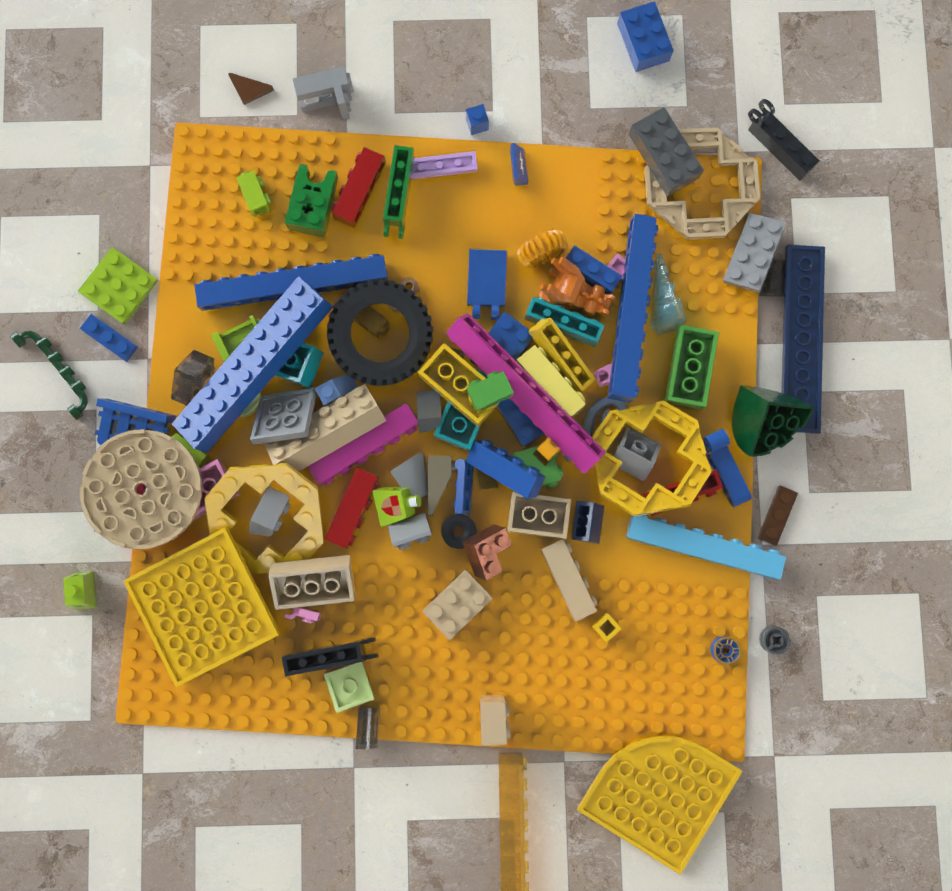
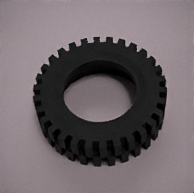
M379 279L378 281L368 280L366 283L361 282L354 288L348 289L345 294L339 297L340 299L334 304L333 310L329 315L327 340L334 360L346 374L364 384L385 386L399 383L420 369L431 350L433 326H431L432 320L431 316L427 313L426 305L422 304L419 296L416 297L414 295L415 292L411 289H406L402 284H395V281L390 280L387 282L384 279ZM369 305H390L399 310L408 323L409 340L407 346L393 360L387 362L368 360L355 349L352 343L351 326L353 320L362 309Z

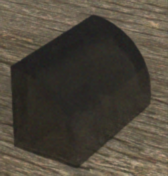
M360 705L358 708L356 749H374L378 747L381 706Z

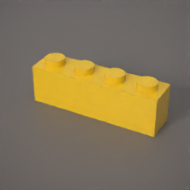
M552 318L541 319L528 331L538 346L546 352L550 362H554L558 366L561 376L563 378L566 376L573 384L571 387L574 391L582 392L596 380Z

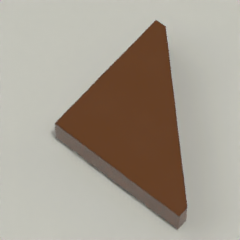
M228 73L244 105L274 91L272 85Z

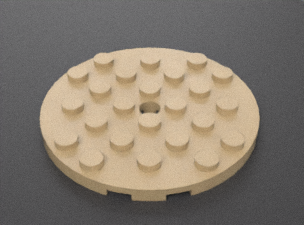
M131 430L110 438L97 448L96 453L88 460L82 473L80 501L87 521L102 537L124 548L150 549L174 540L191 524L201 503L202 478L196 460L183 444L158 431ZM140 484L147 486L146 492L143 495L137 493V487Z

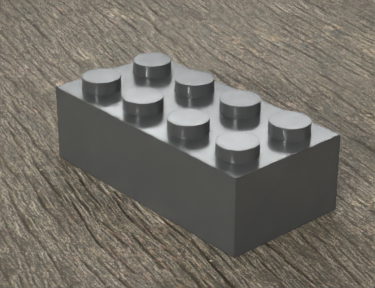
M665 107L631 126L629 136L666 196L675 193L700 178L704 169Z

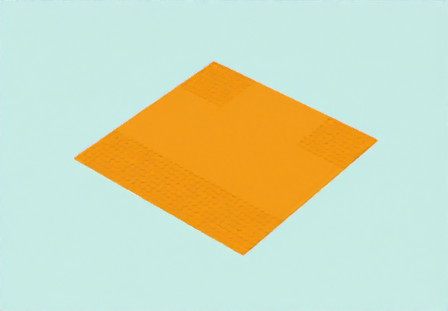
M176 123L147 408L173 414L177 418L224 363L211 334L216 332L222 334L250 320L252 315L256 320H261L277 302V300L201 311L197 307L194 284H200V281L210 280L213 282L219 281V278L222 277L232 279L238 278L237 276L242 274L252 276L261 271L271 273L281 268L290 270L301 265L310 267L315 263L329 264L334 260L349 261L353 257H361L362 259L368 258L372 254L384 255L388 282L390 280L395 281V284L399 285L405 278L415 279L419 286L416 297L419 296L421 298L422 304L426 305L428 309V315L431 316L433 342L430 346V353L420 369L445 343L473 368L480 370L470 362V358L446 334L460 316L466 313L472 316L473 306H467L469 249L507 250L505 307H499V318L506 312L530 330L536 325L525 320L530 302L533 297L538 298L539 292H543L539 289L541 284L549 286V284L553 285L556 277L550 276L548 271L550 268L556 267L549 261L537 267L525 268L520 263L517 250L521 245L531 240V238L541 235L543 232L561 230L564 236H566L569 246L556 259L560 260V257L566 258L575 245L607 266L617 253L625 259L629 224L636 213L656 217L658 233L654 236L656 250L652 254V260H654L653 270L650 271L652 284L647 294L650 295V301L645 313H648L647 322L643 328V331H646L644 342L641 344V349L644 352L642 360L639 361V367H641V375L637 379L639 393L630 403H625L629 409V407L650 405L664 401L676 330L680 325L719 332L706 408L700 411L679 406L674 407L698 420L701 438L718 430H725L730 439V445L727 447L752 496L754 457L745 454L735 441L732 431V412L740 386L756 387L758 293L725 284L723 279L749 213L761 216L762 159L753 157L758 163L760 199L724 238L686 239L647 206L644 170L647 163L638 150L515 143L524 149L528 177L527 185L515 186L510 156L511 143ZM394 145L412 147L414 149V158L475 151L477 172L411 180L403 240L398 238L399 226L390 225L389 236H383V214ZM366 147L385 156L386 164L355 228L335 220L331 212L325 238L288 230L284 222L300 164L308 166L310 171L309 181L312 183L322 182L330 170L337 171L338 182L333 199L334 203L340 197L339 192L342 185H346L348 181V172L351 168H354L358 152H362L363 148ZM694 154L704 169L702 175L698 180L666 196L667 202L686 201L687 219L722 217L721 201L723 199L740 198L737 165L718 166V155ZM253 170L257 177L261 176L265 185L262 187L264 193H268L271 203L268 204L271 211L253 217L249 211L236 178L243 172H251ZM622 282L618 283L611 294L617 298L613 301L610 315L607 317L595 313L593 318H589L584 315L583 309L570 311L580 313L588 319L598 320L601 324L605 325L596 347L565 336L593 376V372L612 363ZM410 284L406 285V289L408 290L412 289L413 287ZM348 289L319 294L334 306L340 299L339 297L345 294ZM387 304L369 305L388 319L389 329L384 336L381 335L379 338H376L353 320L351 326L352 343L355 349L368 360L374 362L393 360L407 346L409 340L408 323L401 312H393ZM480 306V319L475 320L489 333L498 320H491L492 307ZM330 312L303 342L316 347L324 353L311 388H316L331 379L348 375L338 366L329 349L327 323ZM533 340V342L529 345L525 352H527L534 345H536V347L539 348L535 340ZM419 370L409 378L392 385L374 386L365 384L383 416L388 415L407 403L418 421L417 392L435 391L419 377ZM274 376L261 390V396L307 389V387ZM355 380L358 387L364 384L362 382ZM594 380L586 389L580 392L585 398L584 402L586 405L573 419L581 427L591 405L603 397H608L609 385L599 387L597 380ZM316 394L313 413L324 407L318 394ZM440 395L442 415L448 401ZM607 406L599 411L594 421L592 436L602 423V413L605 410L612 411L617 410V408ZM496 407L483 421L475 441L488 439L494 443L493 446L507 450L509 455L512 456L515 452L540 446L547 439V436L545 434L522 449ZM257 411L250 416L238 417L210 451L206 453L211 457L207 464L218 459L223 461L227 471L230 467L273 465L264 443L253 445L250 441ZM652 419L642 435L662 445L655 464L644 482L618 469L613 479L639 495L650 492L656 483L665 487L682 481L692 466L691 462L676 454L686 438ZM168 423L167 427L170 428V432L166 433V435L173 437L175 433L180 434L172 423ZM625 424L607 453L613 456L627 427L635 431L637 430ZM418 426V430L411 435L406 433L401 436V440L394 445L388 444L384 447L385 450L376 456L374 454L367 457V462L360 466L358 464L352 466V470L343 476L339 474L334 478L335 481L327 486L317 483L308 466L300 470L299 473L319 488L322 528L325 538L356 467L378 476V482H381L380 487H400L390 471L422 452L428 485V456H451L452 461L456 462L458 459L466 460L469 452L435 439L434 433L436 428L429 432L419 433ZM559 451L558 458H555L557 466L560 465L562 468L563 477L557 483V487L547 489L546 486L541 487L538 495L571 499L567 539L563 540L564 542L568 541L572 549L570 555L573 560H577L581 568L578 572L581 578L585 577L588 582L589 588L587 591L590 596H594L598 604L595 607L597 612L574 621L541 552V549L562 539L508 532L512 545L497 553L502 572L488 580L474 576L465 548L454 549L444 542L441 535L442 525L449 516L456 514L454 508V500L456 499L455 482L458 474L456 469V472H452V478L433 516L428 515V495L421 499V506L415 507V514L410 516L426 514L433 535L429 537L430 541L421 544L416 541L410 543L411 547L403 550L394 548L388 526H380L373 494L371 496V500H373L372 505L368 511L365 510L362 516L365 520L360 529L357 528L354 534L357 538L352 547L349 546L348 549H345L324 539V543L310 559L350 555L355 584V599L351 602L301 607L322 613L320 620L314 621V624L302 621L303 617L300 616L293 619L284 617L285 614L292 615L294 613L293 608L275 610L269 573L251 574L281 634L175 687L128 592L115 721L119 724L482 746L480 696L504 695V699L508 700L510 707V717L506 718V720H509L511 739H507V745L483 746L616 754L627 745L645 738L673 736L696 742L728 762H743L745 759L750 573L626 539L625 536L631 514L600 495L594 465L584 474L576 468L571 460L567 462L563 457L564 454ZM473 467L470 515H464L470 517L475 523L476 534L493 524L506 527L507 529L511 494L515 491L497 481L498 488L479 491L476 471L479 469ZM274 480L268 487L290 496L288 503L291 506L286 515L282 514L280 518L282 524L278 532L274 531L272 536L248 533L250 520L266 489L260 494L245 482L238 490L240 496L227 502L223 507L225 511L238 520L230 530L234 541L255 557H258L269 544L285 556L307 531V529L293 519V516L304 503ZM140 484L138 494L143 495L146 492L147 486ZM723 489L716 490L718 494L707 498L705 494L698 496L699 500L692 502L688 507L662 511V513L653 516L646 514L648 519L651 520L661 518L667 520L666 524L674 526V523L685 525L687 530L693 531V528L704 530V534L712 536V533L724 536L723 539L731 541L732 538L743 541L742 545L750 546L752 499L732 507ZM577 501L594 502L604 505L599 544L571 539ZM207 514L192 521L183 533L164 545L150 549H132L130 577L208 537L210 533ZM456 526L453 529V534L456 537L464 535L465 530L462 526ZM466 570L493 599L449 640L422 611ZM604 613H608L621 627V630L608 642H605L591 627ZM719 636H727L738 641L741 647V655L738 661L725 665L714 660L710 652L713 640ZM376 637L375 642L366 643L364 646L366 655L379 653V657L363 661L375 697L374 700L336 713L324 674L348 665L285 677L282 656ZM724 647L722 651L724 654H727L726 652L729 648Z

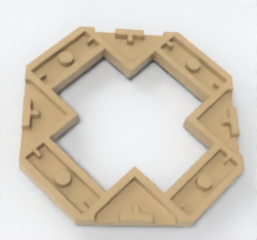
M719 128L680 129L679 131L690 149L717 148L718 166L737 165L740 198L723 199L721 201L722 217L687 219L686 201L667 202L666 194L647 165L644 169L647 206L686 239L724 238L760 199L758 163L753 157L746 155L742 151L743 149L733 140L730 141L726 138Z

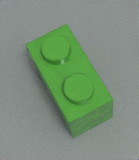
M494 371L487 375L488 378L483 381L477 379L469 383L467 393L477 413L513 397L514 392L504 371L500 373Z

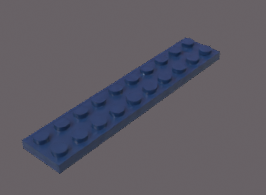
M788 244L785 246L781 393L814 406L809 420L803 429L799 428L796 433L820 434L825 247Z

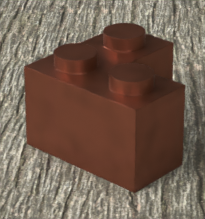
M493 524L462 541L474 576L488 580L502 572L497 553L512 545L506 527Z

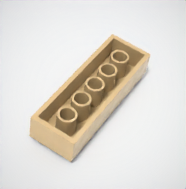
M363 384L314 412L311 418L308 437L264 443L273 465L288 463L299 472L386 422V419L368 388Z

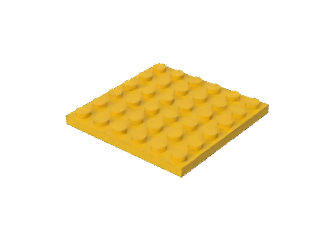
M228 527L123 580L175 687L281 634Z

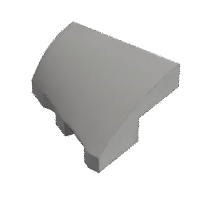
M422 452L390 471L400 487L410 488L412 496L419 495L422 499L428 495L424 455Z

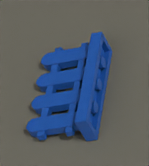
M98 398L96 406L103 407V411H99L98 416H101L99 430H95V435H98V444L102 445L110 438L130 431L131 424L136 425L135 430L153 429V431L166 434L170 432V428L167 427L168 423H173L176 415L108 398ZM114 420L118 421L116 434H112Z

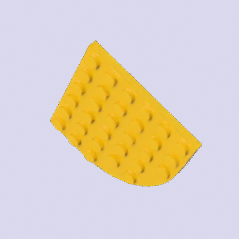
M673 736L645 738L619 750L603 765L578 805L577 811L681 875L743 771L708 748L691 740Z

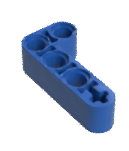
M718 430L702 438L706 457L712 469L717 470L723 486V492L730 505L736 507L751 500V493L727 447L730 445V439L725 430Z

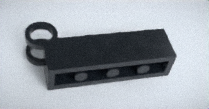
M762 99L758 104L763 112L762 114L757 109H751L748 112V117L752 122L748 131L801 181L820 160L773 115L775 113L773 104L767 99ZM763 104H766L769 107L770 111H768Z
M376 637L282 656L285 677L377 658L379 653L366 655L364 646L366 643L375 642Z

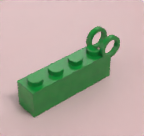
M394 145L383 214L384 237L389 236L390 225L399 226L398 238L403 240L405 215L415 157L412 147Z

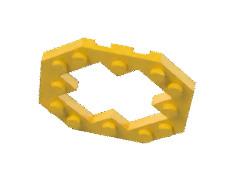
M659 401L650 405L633 406L619 411L618 409L612 410L607 414L592 436L606 451L594 464L600 495L634 517L690 506L711 474L704 442L699 431L698 420L665 401ZM655 419L686 438L676 454L691 462L692 466L674 493L656 483L648 496L644 498L613 479L622 465V461L610 455L607 451L625 424L643 434L651 420Z
M288 463L230 467L204 498L210 535L225 527H228L230 531L238 520L225 511L223 507L245 482L262 494L274 480L304 503L293 516V519L307 529V531L285 556L269 544L258 557H255L235 542L251 574L269 573L271 563L310 559L324 543L319 488Z

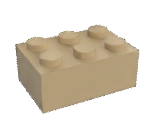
M512 492L507 532L567 539L571 499L541 495L527 499L517 492Z
M464 570L422 612L451 640L493 598Z
M504 695L480 696L482 746L507 745V739H511L509 720H506V718L510 717L508 700L504 699Z

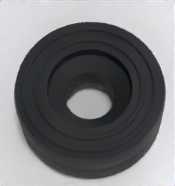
M464 514L449 516L441 528L444 542L454 549H464L462 541L476 534L475 523ZM456 526L464 528L465 532L462 537H456L453 534V529Z

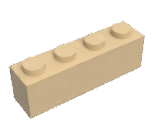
M562 539L541 549L573 620L578 621L597 612L595 608L598 606L596 599L593 595L590 596L587 591L589 588L588 582L585 577L581 578L578 572L581 568L577 560H573L570 555L572 549L568 541L564 542Z

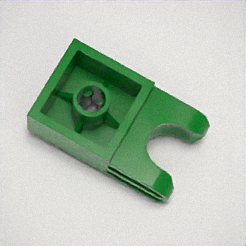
M300 164L284 223L288 230L325 238L338 182L337 171L330 170L322 182L312 183L309 181L310 171L308 166Z

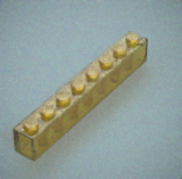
M522 752L498 753L500 891H529V882H525V874H529V863L525 861V853H528V840H524V832H528V819H524V811H528L527 799H524V791H527V778H523V770H527V758H523Z

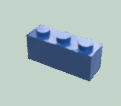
M575 245L566 257V259L579 268L586 283L592 287L594 285L602 286L605 288L604 294L606 295L613 293L622 278V275Z

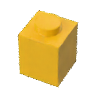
M604 613L591 625L605 642H608L621 630V627L608 613Z

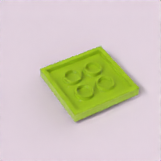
M112 247L79 288L78 292L125 325L159 280Z

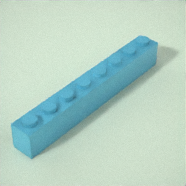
M631 515L625 536L626 539L767 578L781 580L786 557L780 555V551L769 549L767 552L761 550L762 547L759 545H742L743 541L732 538L731 541L723 539L724 536L712 533V536L704 534V530L693 528V531L687 530L683 524L674 523V526L666 524L667 520L661 518L651 520L648 519V515L636 517Z

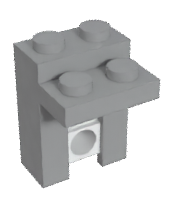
M344 66L293 78L302 112L338 104L342 120L350 119L348 114L351 111L349 101L352 100L351 93H354L350 73H345Z

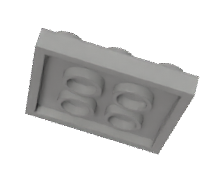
M315 388L262 395L250 437L252 444L308 437L317 394Z

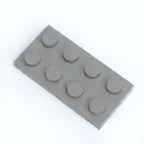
M749 213L723 283L760 293L785 230L786 222Z

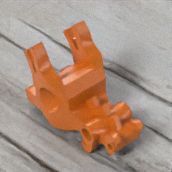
M560 257V260L552 258L551 264L556 268H550L548 274L556 277L553 285L549 284V286L541 284L539 289L543 292H539L538 298H542L553 305H560L568 311L583 309L584 315L589 318H593L595 313L604 317L610 315V308L613 301L616 300V296L604 294L605 288L602 286L594 285L593 288L589 287L579 268L564 257Z

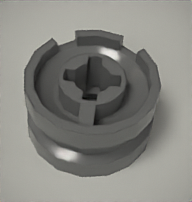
M768 626L761 631L759 636L761 647L772 654H782L790 646L789 634L781 627ZM772 637H777L778 639L775 644H773Z

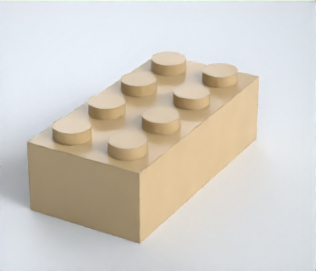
M350 555L271 563L268 575L275 610L351 602L355 599V584Z

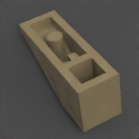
M428 456L429 516H433L452 478V472H456L455 461H452L451 456Z

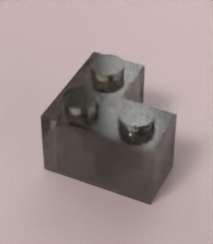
M193 350L175 368L171 399L187 406L203 388L208 377L211 378L215 372V358Z

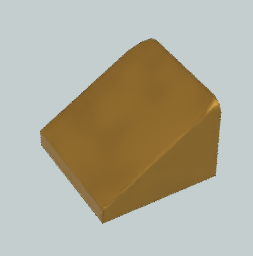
M480 470L476 471L479 491L498 488L497 480Z

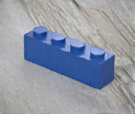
M488 439L473 442L466 459L467 463L527 499L537 497L546 477L540 473L538 468L527 466L524 464V460L510 456L507 450L493 446L494 443Z

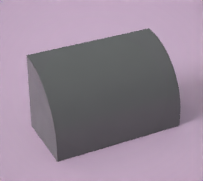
M436 391L417 392L419 433L432 431L440 425L442 420L440 394Z

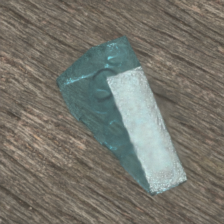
M661 253L657 254L654 259L651 326L653 331L656 330L657 335L676 331L680 325L687 321L679 297L675 298L674 296L675 286L673 282H668L669 272Z

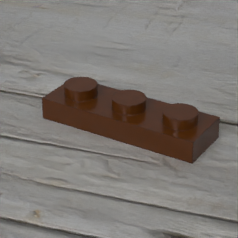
M781 485L778 486L757 537L758 539L777 546L797 498V492Z

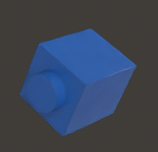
M484 104L466 109V121L471 135L489 130V120Z

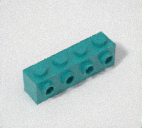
M535 297L532 298L525 315V320L537 324L541 319L552 318L564 336L592 347H596L605 326L598 320L585 318L580 313L570 312L560 305H553L542 298Z

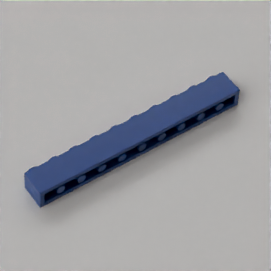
M635 213L630 220L607 399L630 403L639 393V386H637V379L641 375L639 361L642 360L644 352L641 349V344L644 342L646 331H643V328L648 318V313H645L650 301V295L647 294L652 284L650 271L654 267L652 254L656 250L654 236L658 233L656 217Z
M372 254L368 258L362 259L361 257H353L349 261L334 260L329 264L315 263L310 267L301 265L290 270L281 268L271 273L261 271L257 272L256 275L242 274L238 275V278L232 279L222 277L219 278V281L213 282L203 280L200 281V284H194L197 307L201 311L278 300L298 276L310 284L318 293L354 288L357 284L361 282L366 283L368 280L378 281L379 279H384V281L388 282L384 255Z

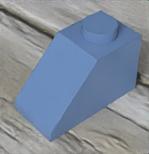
M344 375L316 387L315 390L323 405L327 406L353 391L358 385L352 377Z

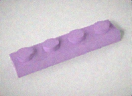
M472 151L414 158L411 180L477 172L476 153Z

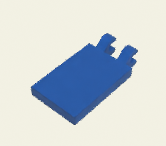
M469 249L467 306H473L472 317L474 319H480V306L492 307L491 320H498L499 307H505L507 250Z

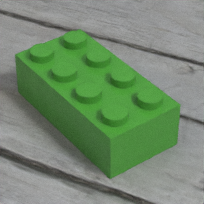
M685 325L679 326L676 330L664 398L665 402L674 406L700 411L706 408L719 332Z

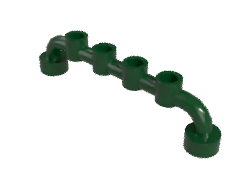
M16 331L10 335L19 348L27 344L25 342L27 338L35 341L36 345L79 397L80 403L77 406L72 404L67 410L76 420L80 419L83 416L81 412L88 404V398L83 391L86 389V386L80 379L75 381L72 377L75 373L69 365L63 366L61 363L64 360L57 350L52 352L49 348L52 346V343L46 336L41 338L39 334L33 331H24L20 334Z

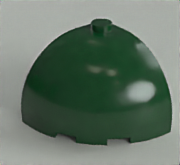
M741 385L732 412V431L739 448L750 457L770 454L771 450L777 447L782 448L794 439L792 436L799 428L803 429L813 412L814 406L784 393Z

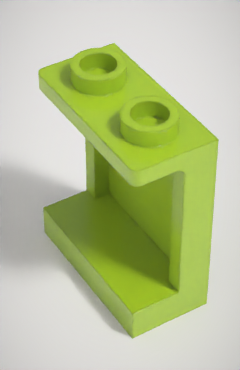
M252 315L250 320L222 334L219 332L211 334L224 362L259 323L260 319L256 320Z

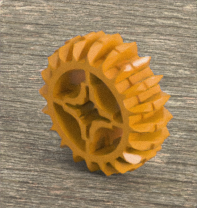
M553 230L546 233L543 232L541 235L526 241L517 250L520 263L525 268H532L548 263L552 258L559 257L567 250L569 245L566 236H564L561 230Z

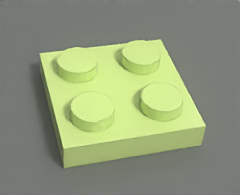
M363 662L354 663L324 674L336 713L375 699Z

